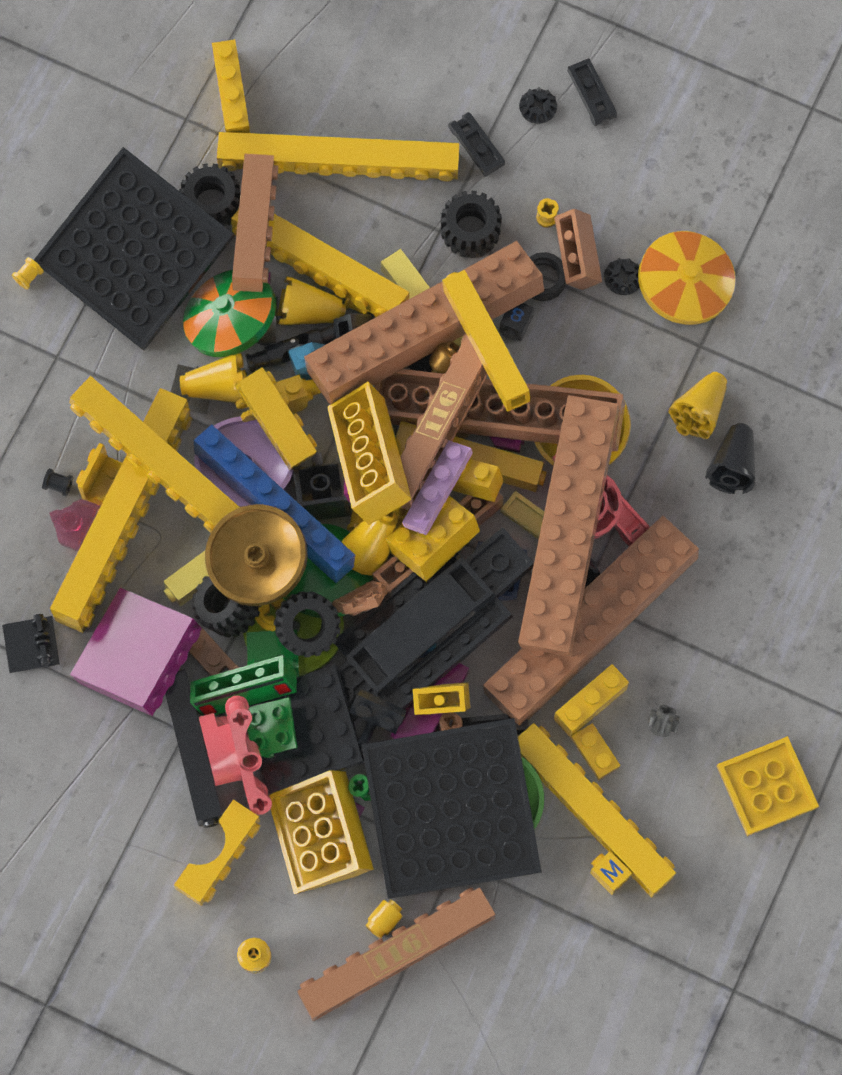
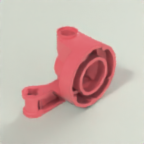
M556 454L552 457V459H553L554 462H555ZM607 475L594 539L605 535L614 526L622 540L630 547L650 527L623 498L614 480Z
M233 696L225 704L226 716L216 717L212 713L199 717L215 786L242 780L250 810L257 815L265 814L271 809L272 801L268 796L266 784L253 775V772L261 767L262 758L258 745L254 741L249 740L248 727L252 721V714L248 710L249 704L247 699L242 696Z

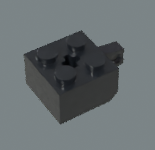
M316 452L312 456L313 466L293 469L297 502L317 521L351 516L349 501L344 495V474L341 462L323 464L321 452Z

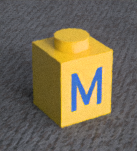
M611 851L606 855L603 853L599 854L591 863L594 867L591 869L590 874L611 895L632 875L630 870Z

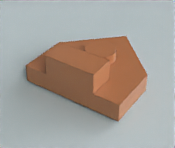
M372 580L336 599L332 605L336 607L339 613L355 616L363 611L379 607L388 591L385 584Z

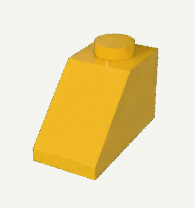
M468 683L442 684L413 689L415 715L464 712L471 708Z

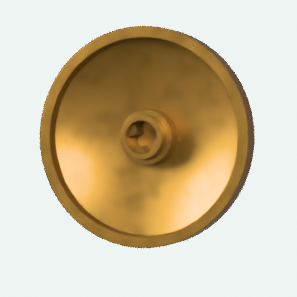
M263 504L247 505L235 509L224 516L212 530L205 549L206 569L216 588L230 600L248 606L267 605L285 597L300 581L307 564V544L297 523L284 511Z

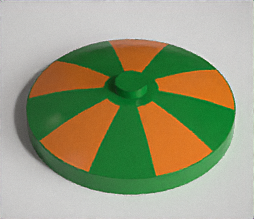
M233 270L224 271L208 279L194 292L184 311L183 329L189 342L200 353L211 357L235 355L253 346L267 332L275 316L276 297L269 283H263L262 292L233 290Z

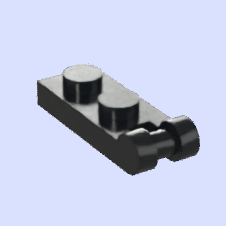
M590 58L568 66L567 71L590 115L593 125H600L606 119L612 120L617 118L616 109ZM603 105L605 110L598 112L596 107Z
M470 112L462 115V119L454 120L448 124L451 133L457 137L485 177L505 165V160ZM465 127L470 128V130L464 132L462 129H464Z

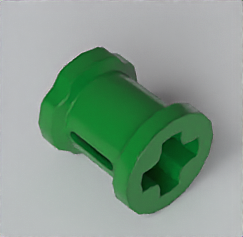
M363 774L353 776L348 785L350 793L355 797H361L364 801H371L370 795L367 794L369 792L367 776Z

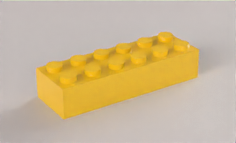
M366 382L327 408L352 509L368 525H371L412 499L385 398L369 382Z

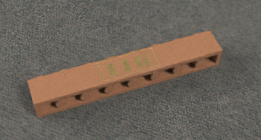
M466 333L462 338L461 347L451 358L449 369L441 376L436 393L430 396L424 415L419 417L416 425L417 428L413 435L408 437L405 450L400 457L412 499L403 506H400L403 509L409 510L446 444L449 440L453 441L488 375Z
M471 887L459 894L460 899L451 903L448 900L437 907L438 911L429 916L428 913L419 916L414 920L415 924L406 929L405 926H402L391 933L393 937L383 942L382 939H379L368 946L370 950L363 954L356 952L345 959L347 963L340 967L333 965L324 970V976L317 980L310 978L301 983V989L297 993L312 1021L314 1022L495 919L496 914L481 888L479 887L474 890Z

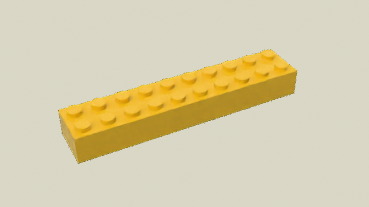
M160 388L143 421L176 451H178L182 439L180 436L183 430L187 431L192 422L188 401L181 396ZM128 454L50 607L56 622L81 633H84L86 627H91L95 618L93 612L97 605L100 606L106 596L104 590L108 582L112 583L117 574V569L115 568L119 560H124L128 551L126 546L130 538L134 539L138 532L139 526L137 523L140 517L146 516L150 506L148 501L151 495H156L160 487V483L155 484L147 477L146 474L148 472L141 466L139 468L135 467L127 459Z

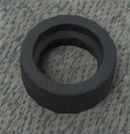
M547 252L536 253L530 256V259L536 266H551L558 274L557 283L553 287L544 289V292L534 296L532 299L538 301L553 300L562 293L566 284L562 260L556 255Z

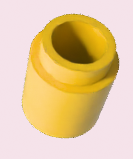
M391 899L388 902L383 900L368 917V923L365 927L376 937L382 939L384 935L387 936L403 917L400 913L402 908Z

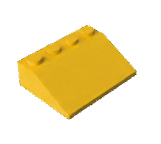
M330 770L268 795L272 801L271 813L294 894L347 880L374 870L355 801L349 791L346 771Z

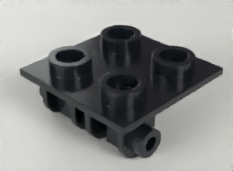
M36 614L33 616L34 619L2 625L9 673L60 665L53 616L44 617L43 614Z

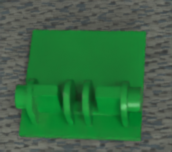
M275 631L246 632L247 665L284 655L296 670V678L299 677L298 655H295L281 644Z
M290 697L249 707L248 710L252 714V721L248 727L249 740L254 741L258 745L261 757L272 758L275 753L297 748Z

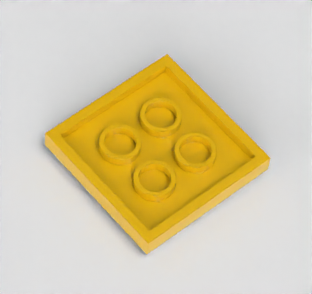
M788 736L721 762L716 766L747 837L819 807Z

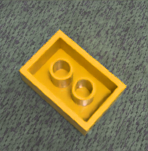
M448 496L427 535L405 528L402 523L386 538L391 553L427 582L478 534L480 529L475 516L451 496Z

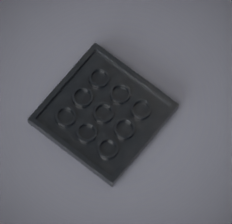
M334 664L297 677L296 693L249 706L253 707L290 697L297 748L275 753L272 758L261 757V770L268 788V794H273L330 770L342 771L364 763L363 751L358 744V734L352 714L349 713L350 707L337 665Z

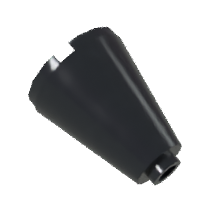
M737 423L729 428L706 470L705 478L710 480L709 484L721 492L735 494V490H743L742 494L753 490L755 485L754 432L747 424Z

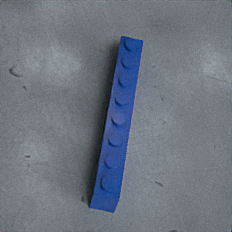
M212 424L194 439V454L250 505L263 504L273 506L292 517L305 537L307 557L335 583L340 581L354 568L355 554Z

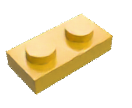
M593 723L571 736V740L598 781L620 768L621 765Z

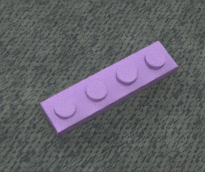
M448 441L402 522L405 528L424 535L428 534L473 454L470 447Z

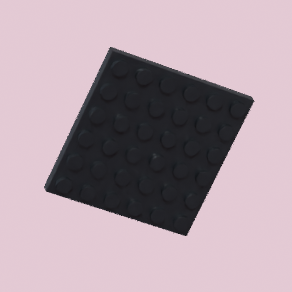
M122 147L38 253L34 261L46 273L145 351L235 235L126 148Z
M515 718L362 745L388 899L542 873Z

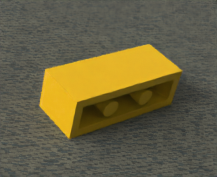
M611 664L555 712V722L571 738L572 735L582 729L624 693L628 688L629 681Z

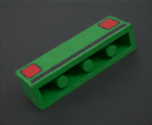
M284 655L191 681L190 703L201 716L212 713L215 716L226 712L225 704L233 696L244 697L250 706L296 693V670Z

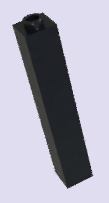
M186 669L177 672L174 683L168 688L165 695L197 823L199 826L204 825V828H210L219 825L222 811L197 711L190 703L188 675Z

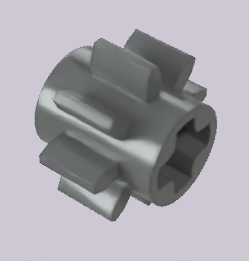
M660 705L657 711L651 709L648 726L652 727L651 731L655 735L667 737L671 731L677 733L680 716L676 715L677 712L674 708Z

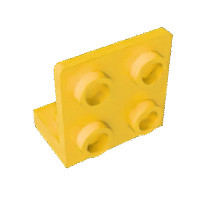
M99 443L96 449L93 448L90 451L87 459L89 464L85 471L81 470L76 481L82 500L98 508L101 507L122 465V462L108 457L105 446L102 443Z

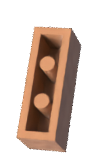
M572 209L555 216L566 284L584 290L602 283L591 215L577 209Z

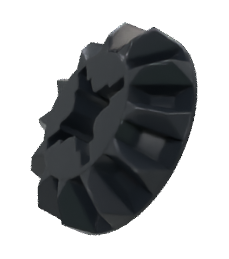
M540 87L533 90L529 88L522 95L519 103L522 116L527 121L535 124L550 121L555 116L558 106L556 97L550 93L549 89L544 90ZM534 99L539 103L544 102L542 106L543 112L539 107H533Z
M620 257L610 262L604 272V281L608 289L618 295H630L640 288L638 282L639 264L634 263L630 258L621 259ZM621 269H623L625 274H630L627 277L626 284L622 277H616L620 275Z

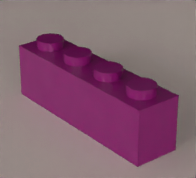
M459 663L435 685L464 683L469 674V668ZM413 703L406 709V718L402 725L400 724L396 735L392 733L391 737L397 739L435 732L440 725V717L444 713L415 715Z

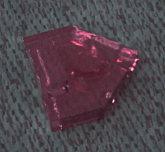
M79 499L66 508L50 512L49 514L59 543L78 552L101 506Z

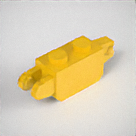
M300 375L278 381L274 385L279 393L283 392L290 402L288 407L292 414L304 410L308 405V401L312 400L314 395L321 393L312 379L306 381L305 378L301 379ZM243 398L235 401L237 409L248 407ZM251 410L241 414L243 422L256 420Z

